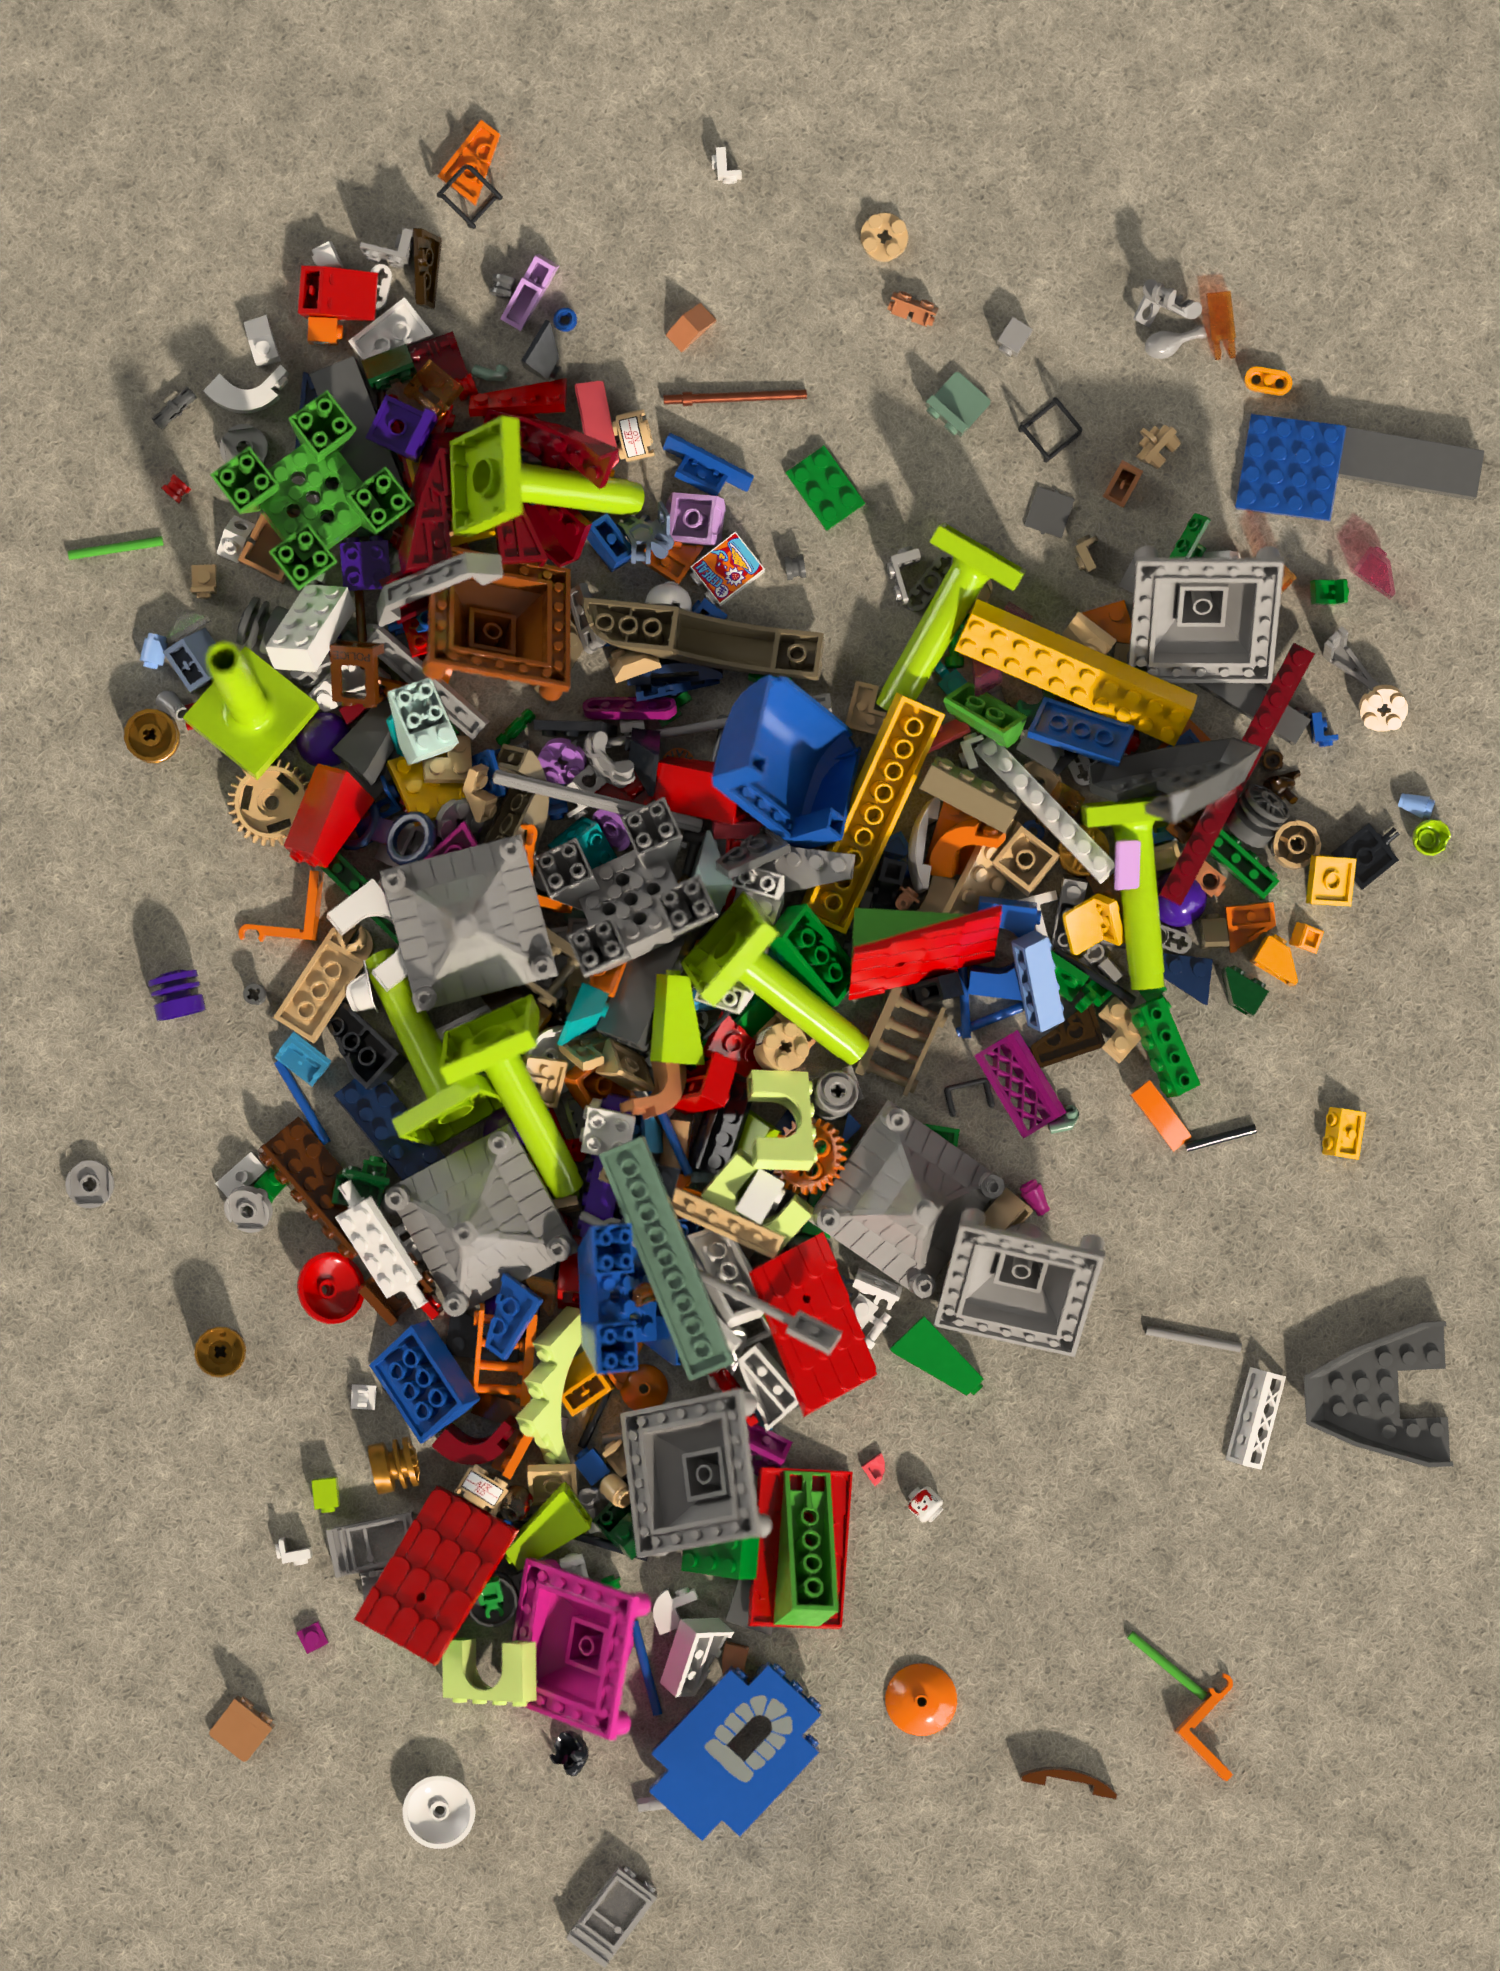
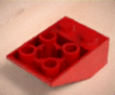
M301 266L298 314L306 319L309 317L337 318L338 320L375 321L378 273L327 266Z

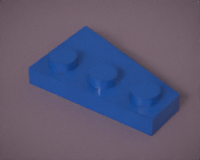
M505 1272L502 1273L500 1294H497L495 1302L497 1306L494 1318L491 1319L485 1347L502 1360L509 1358L543 1302L541 1297Z

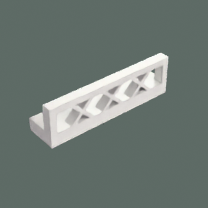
M1250 1367L1225 1460L1262 1469L1286 1376ZM1272 1378L1277 1379L1275 1387L1271 1391L1270 1385ZM1268 1403L1269 1410L1264 1414L1265 1405ZM1262 1426L1263 1432L1258 1438V1430ZM1256 1450L1255 1462H1250L1252 1453Z

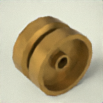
M144 709L136 712L128 720L124 728V741L127 749L138 759L147 763H161L176 753L180 744V732L177 724L166 713L157 709ZM151 733L157 736L155 740L149 739Z

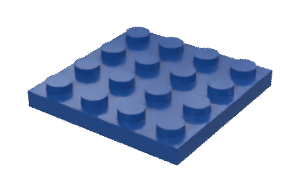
M1251 414L1235 508L1331 522L1347 427L1344 425Z

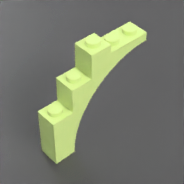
M566 1306L533 1342L541 1362L524 1379L532 1400L516 1416L521 1432L528 1437L535 1438V1443L539 1446L543 1459L547 1464H570L562 1435L561 1403L569 1367L582 1343L580 1308Z

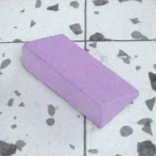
M1123 839L1116 842L1115 890L1139 888L1141 842L1139 840Z

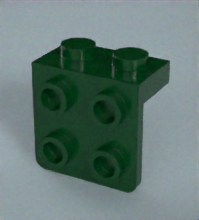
M347 1166V1169H342L336 1175L331 1204L344 1207L349 1206L337 1187L351 1179L360 1196L365 1199L371 1196L380 1209L383 1190L390 1181L389 1178L385 1177L384 1173L371 1171L368 1174L361 1172V1168Z

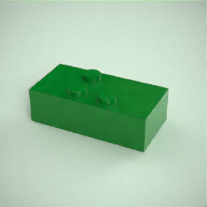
M807 904L788 906L774 925L779 934L768 946L794 977L831 1007H836L849 991L851 959Z

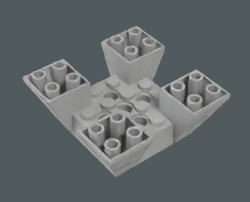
M664 797L620 817L635 849L629 853L592 869L577 838L533 858L550 899L583 910L589 926L567 935L584 977L622 965L701 928L718 916L700 874L678 884L672 872L683 837Z

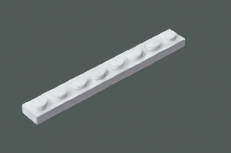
M987 737L974 749L975 753L1100 884L1115 872V862L1004 746L998 745L993 739Z

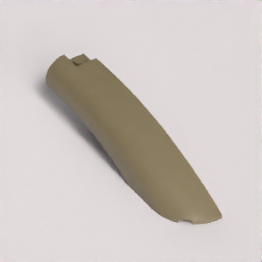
M584 597V612L590 628L599 638L613 646L704 667L819 681L825 641L824 633L734 622L682 610L675 606Z

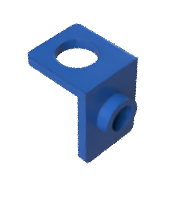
M382 775L380 778L388 797L376 802L379 809L385 804H390V808L387 811L380 812L381 818H386L402 809L398 797H400L398 789L394 784L390 785L385 776Z

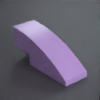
M540 254L535 255L500 319L522 331L553 279L559 265Z

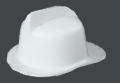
M363 960L365 973L350 981L346 988V997L353 1011L375 1009L379 1013L371 992L366 963Z

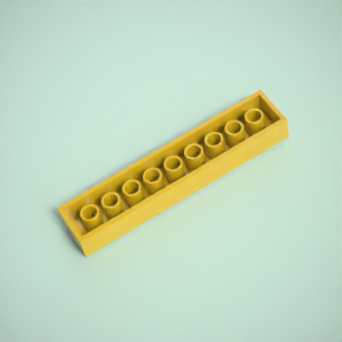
M979 599L976 600L955 647V651L1108 718L1133 725L1136 730L1173 746L1176 745L1185 728L1197 699V694Z
M897 692L853 787L842 840L827 844L825 851L856 854L853 879L808 888L801 904H807L823 925L846 934L851 924L854 910L858 908L945 716L940 711Z

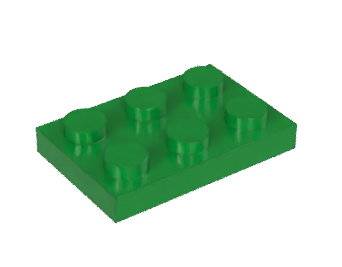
M822 446L785 472L826 532L866 504L825 446Z

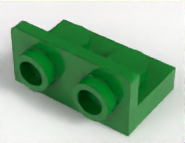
M1051 951L1052 959L1056 966V980L1060 987L1059 995L1071 1002L1090 976Z

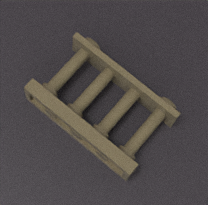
M546 927L553 957L559 956L561 953L568 958L566 960L568 963L547 991L535 984L536 981L522 985L538 995V1000L547 1007L552 1005L557 1009L559 1002L554 996L575 968L578 969L580 966L570 943Z
M896 987L891 989L869 1038V1047L859 1060L854 1073L863 1077L865 1072L868 1074L872 1072L905 1087L902 1095L907 1096L909 1092L914 1093L919 1082L915 1077L938 1026L943 1028L948 1015L945 1014L946 1008L941 1007L939 1013L904 998L905 995L900 994L902 988ZM894 1007L905 1008L933 1021L934 1024L929 1035L894 1020L895 1017L891 1016ZM891 1028L924 1043L919 1057L884 1042L885 1039L881 1038L884 1029L889 1030ZM881 1050L914 1065L915 1067L910 1078L908 1079L875 1064V1061L871 1059L874 1051L879 1052Z

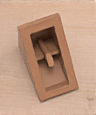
M700 303L683 314L666 334V337L682 353L717 320Z
M1122 460L1103 497L1124 508L1143 471Z

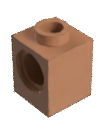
M1205 861L1195 880L1200 884L1207 897L1211 898L1213 895L1218 897L1226 888V885L1223 883L1227 878ZM1206 874H1210L1215 878V885L1211 888L1203 884V877Z

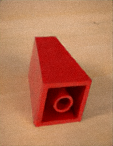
M670 756L658 761L653 799L657 801L664 797L670 811L728 824H735L750 815L713 786L712 775L716 762Z
M317 764L284 843V847L290 852L289 856L298 863L306 862L312 867L317 865L327 868L374 802L373 797L348 771L322 764Z

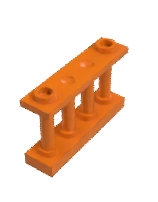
M480 1303L479 1311L474 1312L473 1325L478 1326L474 1380H469L477 1393L516 1395V1398H520V1406L525 1407L530 1402L531 1395L528 1392L524 1379L533 1371L535 1350L533 1342L536 1339L538 1310L526 1328V1337L521 1338L514 1348L524 1352V1360L519 1361V1363L480 1360L481 1347H485L487 1337H482L483 1324H490L494 1315L484 1314L485 1304ZM479 1370L517 1372L518 1375H522V1384L517 1383V1386L478 1383Z

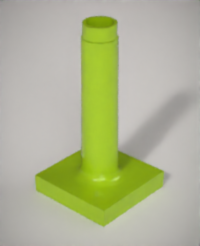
M501 416L450 441L453 535L472 537L521 515L522 502L617 515H637L643 507L645 494L642 485L638 482L609 477L606 487L598 489L580 472L520 463L518 418Z
M946 523L940 524L930 543L953 556L952 565L884 683L875 703L888 711L896 692L916 701L985 583L990 579H994L1014 591L1026 573V569Z
M221 642L211 647L206 657L208 670L214 682L188 710L183 719L206 740L258 780L320 708L317 702L245 646L239 651L234 645Z
M1158 796L1132 798L1118 803L1115 801H1102L1079 804L1080 823L1087 827L1110 825L1114 831L1115 847L1116 842L1123 839L1139 840L1141 842L1139 888L1120 890L1131 990L1155 989L1165 986L1152 830L1154 822L1163 819L1145 813L1144 805L1154 801V798Z
M743 891L680 963L699 995L715 1007L737 981H740L834 1056L840 1058L848 1065L859 1061L869 1047V1038L764 952L779 933L758 902Z
M388 948L371 955L365 961L373 986L427 1098L426 1101L393 1119L392 1122L400 1138L435 1147L484 1120L495 1110L504 1107L488 1077L473 1074L453 1084H447L440 1071L443 1043L427 1011L417 1012L416 1006L413 1003V994L408 976L386 992L372 975V971L396 952L394 948Z
M532 994L444 1032L440 1071L447 1084L450 1085L485 1070L545 1184L551 1190L554 1198H563L580 1189L584 1182L520 1056L521 1053L537 1047L540 1010Z

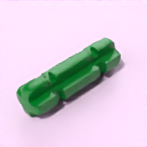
M525 709L521 713V717H517L505 729V732L496 738V742L501 747L503 744L509 745L511 743L510 740H514L527 727L526 724H530L535 719V714L530 709Z

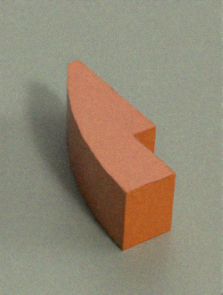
M1150 1080L1130 1094V1097L1173 1152L1192 1138L1186 1127Z

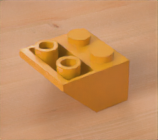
M585 1351L573 1358L564 1384L562 1402L572 1416L579 1414L615 1389L606 1374H596Z

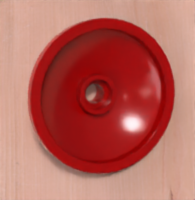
M337 1252L321 1253L309 1259L302 1267L297 1280L298 1298L306 1313L316 1321L324 1324L342 1323L352 1318L359 1311L364 1298L358 1291L360 1285L364 1282V1278L359 1267L349 1257L345 1258ZM323 1286L327 1289L326 1294L322 1292Z

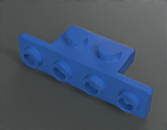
M669 433L666 438L663 450L682 459L674 477L711 496H718L726 482L748 492L754 478L753 474L707 452L705 449L684 440L680 436Z

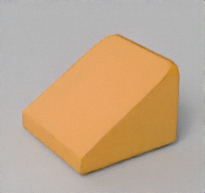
M1296 922L1289 944L1316 954L1324 931L1308 924Z

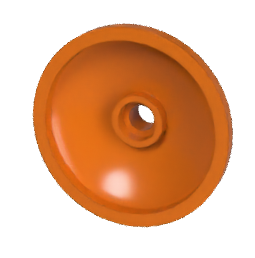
M926 1663L911 1664L899 1670L890 1680L885 1694L886 1710L892 1722L902 1731L916 1736L931 1735L942 1730L953 1718L957 1707L956 1689L950 1677L940 1668ZM920 1697L926 1699V1704L923 1706L917 1704V1700Z

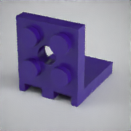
M386 395L365 438L415 463H419L422 451L427 446L435 424L437 425L439 420L435 412L427 408L422 412ZM394 421H402L405 427L401 433L391 431V425Z

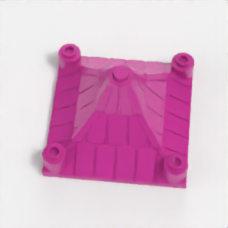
M526 1558L512 1641L536 1642V1700L527 1702V1706L523 1707L607 1740H615L616 1735L627 1733L631 1726L630 1717L624 1710H619L626 1672L625 1667L634 1645V1637L632 1635L634 1619L638 1616H644L649 1612L651 1607L649 1596L641 1591L627 1593L561 1569L558 1562L554 1559L538 1560Z

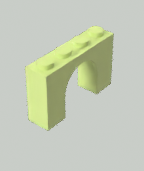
M751 1070L746 1079L748 1101L781 1104L792 1113L796 1122V1132L789 1137H756L751 1145L752 1169L809 1171L813 1163L817 1161L818 1153L817 1148H814L813 1144L816 1128L815 1125H812L814 1104L810 1103V1095L812 1094L813 1086L812 1081L809 1080L808 1072Z
M739 1148L704 1188L701 1197L755 1222L735 1210L739 1204V1188L756 1170L752 1169V1157ZM796 1193L779 1213L770 1218H765L759 1224L785 1236L777 1255L807 1222L814 1211V1208Z
M453 1638L443 1654V1698H452L454 1703L467 1702V1699H471L473 1704H486L487 1701H492V1705H507V1702H512V1706L515 1707L527 1706V1702L536 1700V1642L510 1641L502 1643V1674L498 1683L491 1687L480 1678L477 1671L476 1638Z

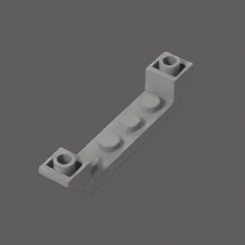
M465 552L383 586L376 604L378 625L382 627L401 619V606L471 577L481 585L502 578L501 556L498 554Z

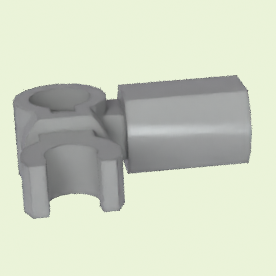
M1097 943L1081 953L1082 957L1078 960L1090 966L1097 962L1099 964L1097 968L1112 982L1115 983L1124 975V972L1110 956L1106 958L1102 945Z
M597 1487L583 1488L578 1493L579 1501L592 1520L598 1515L597 1507L594 1508L593 1504L600 1503L601 1499L609 1501ZM592 1522L591 1529L586 1531L585 1534L600 1532V1530Z

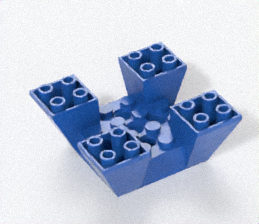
M685 1218L678 1219L685 1238L690 1234L707 1229ZM632 1223L589 1227L578 1247L582 1347L596 1374L638 1370L637 1342H643L672 1365H683L637 1249L633 1247Z

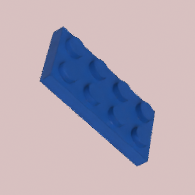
M1044 697L1028 730L1027 737L1119 767L1133 736L1135 726Z

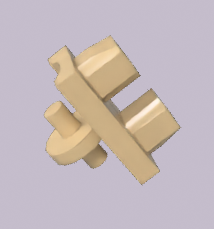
M1166 425L1160 430L1156 426L1150 431L1143 428L1140 434L1144 438L1139 443L1143 449L1136 457L1141 462L1148 463L1154 468L1159 469L1166 460L1159 453L1160 450L1165 446L1170 452H1173L1181 445V442L1175 435L1177 431L1173 427Z

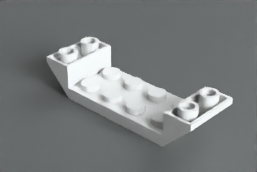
M756 868L734 878L732 886L738 888L734 901L743 891L758 902L774 926L780 917L784 905V876ZM769 946L764 950L766 954L768 953ZM737 981L715 1007L740 1014L753 997L754 992L740 981ZM698 992L696 993L695 1001L711 1005Z

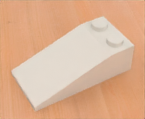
M709 1229L690 1234L686 1237L698 1269L758 1298L749 1275L752 1268L738 1242ZM704 1283L716 1315L729 1328L760 1318L764 1314V1312Z

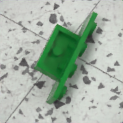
M1194 513L1180 539L1176 542L1169 558H1202L1207 548L1198 542L1211 519Z

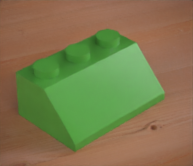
M969 681L947 695L943 700L948 713L955 716L958 721L968 724L978 733L988 736L998 745L1006 748L1019 740L1027 720V716Z

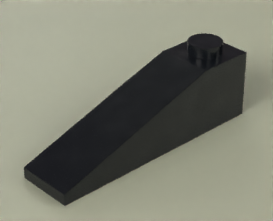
M344 1000L341 1002L328 1022L327 1027L348 1065L350 1074L367 1090H370L392 1079L409 1060L356 1011H353Z

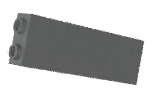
M352 356L310 373L317 395L320 396L328 390L357 428L341 449L340 454L360 480L364 483L384 467H387L407 493V488L393 452L365 438L377 414V410L358 360Z
M1347 427L1338 477L1473 501L1477 498L1484 450Z
M702 927L627 962L614 998L611 997L608 1004L610 1006L606 1016L601 1018L597 1026V1030L604 1037L646 1052L652 1038L656 975L666 974V970L681 971V975L683 967L680 963L693 949Z

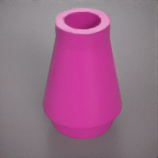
M1036 1179L1026 1182L1019 1188L1021 1191L1020 1196L1036 1212L1037 1216H1041L1050 1210L1042 1185Z

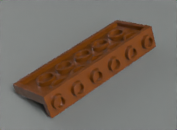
M298 1116L258 1149L260 1154L258 1157L265 1166L268 1167L270 1165L276 1172L274 1176L282 1185L286 1184L289 1187L292 1198L297 1203L301 1202L307 1208L305 1212L309 1218L319 1222L322 1226L321 1231L329 1240L333 1239L337 1243L339 1253L343 1257H349L352 1260L358 1253L335 1218L347 1210L348 1207L331 1204L336 1175L343 1168ZM386 1219L387 1223L391 1227V1223Z

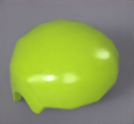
M1428 819L1422 821L1414 829L1412 836L1413 846L1423 855L1434 856L1446 849L1451 833L1448 825L1441 820Z

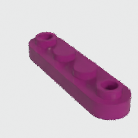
M592 697L585 700L582 705L584 716L592 720H669L677 713L676 702L670 697H657L644 701H636V697Z

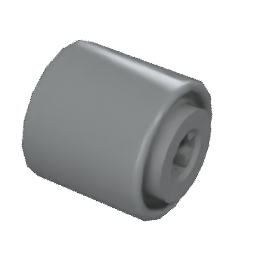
M838 1070L827 1072L819 1079L810 1095V1103L814 1104L815 1114L828 1121L842 1119L849 1113L858 1099L859 1090L857 1083L846 1072ZM835 1087L842 1092L839 1098L836 1097L835 1093H831Z

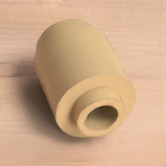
M617 1474L607 1475L601 1480L599 1490L612 1504L621 1508L627 1507L630 1504L629 1486Z

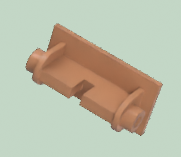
M903 291L893 293L891 299L895 300V302L890 301L887 309L891 311V314L907 319L909 311L914 313L911 319L912 322L925 327L933 325L935 317H932L931 314L936 316L938 308L934 307V303L923 299L921 302L912 299L911 294Z
M902 886L899 888L898 891L901 894L896 899V910L905 911L912 903L915 905L919 904L920 901L916 899L919 895L908 886L905 889Z

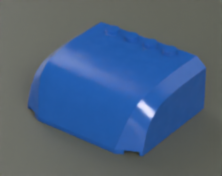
M766 675L749 686L733 704L721 737L712 782L715 788L773 833L783 838L790 846L811 849L842 840L862 749L860 746H855L850 737L853 733L845 723L788 677Z

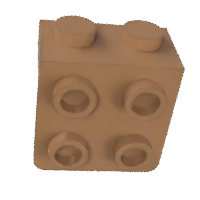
M237 1696L212 1727L209 1734L237 1758L246 1762L274 1728L275 1724L272 1723L273 1719L262 1711L260 1713L253 1708L254 1704L244 1696L242 1698Z

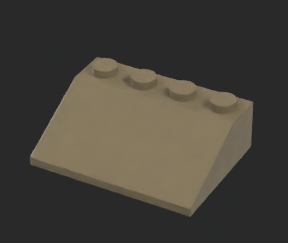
M936 756L920 786V789L1004 834L1022 802L1014 794L1004 792L996 788L992 782L983 781L977 778L971 771L962 770L953 765L950 760Z

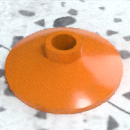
M648 1364L638 1365V1370L629 1372L620 1389V1393L626 1405L633 1410L662 1405L668 1393V1383L666 1377L658 1368ZM646 1384L649 1388L648 1392L641 1393L639 1390L640 1385Z

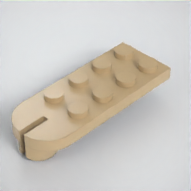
M1014 819L1011 821L1006 831V840L998 848L976 845L942 913L971 914L978 912L980 896L999 897L1007 879L993 866L992 862L1022 826L1018 821Z
M356 924L342 936L333 927L273 1018L315 1044L345 998L348 984L357 978L364 969L363 960L366 961L373 954L374 941L371 934L359 924ZM359 930V935L353 944H349L354 935L356 934V932Z

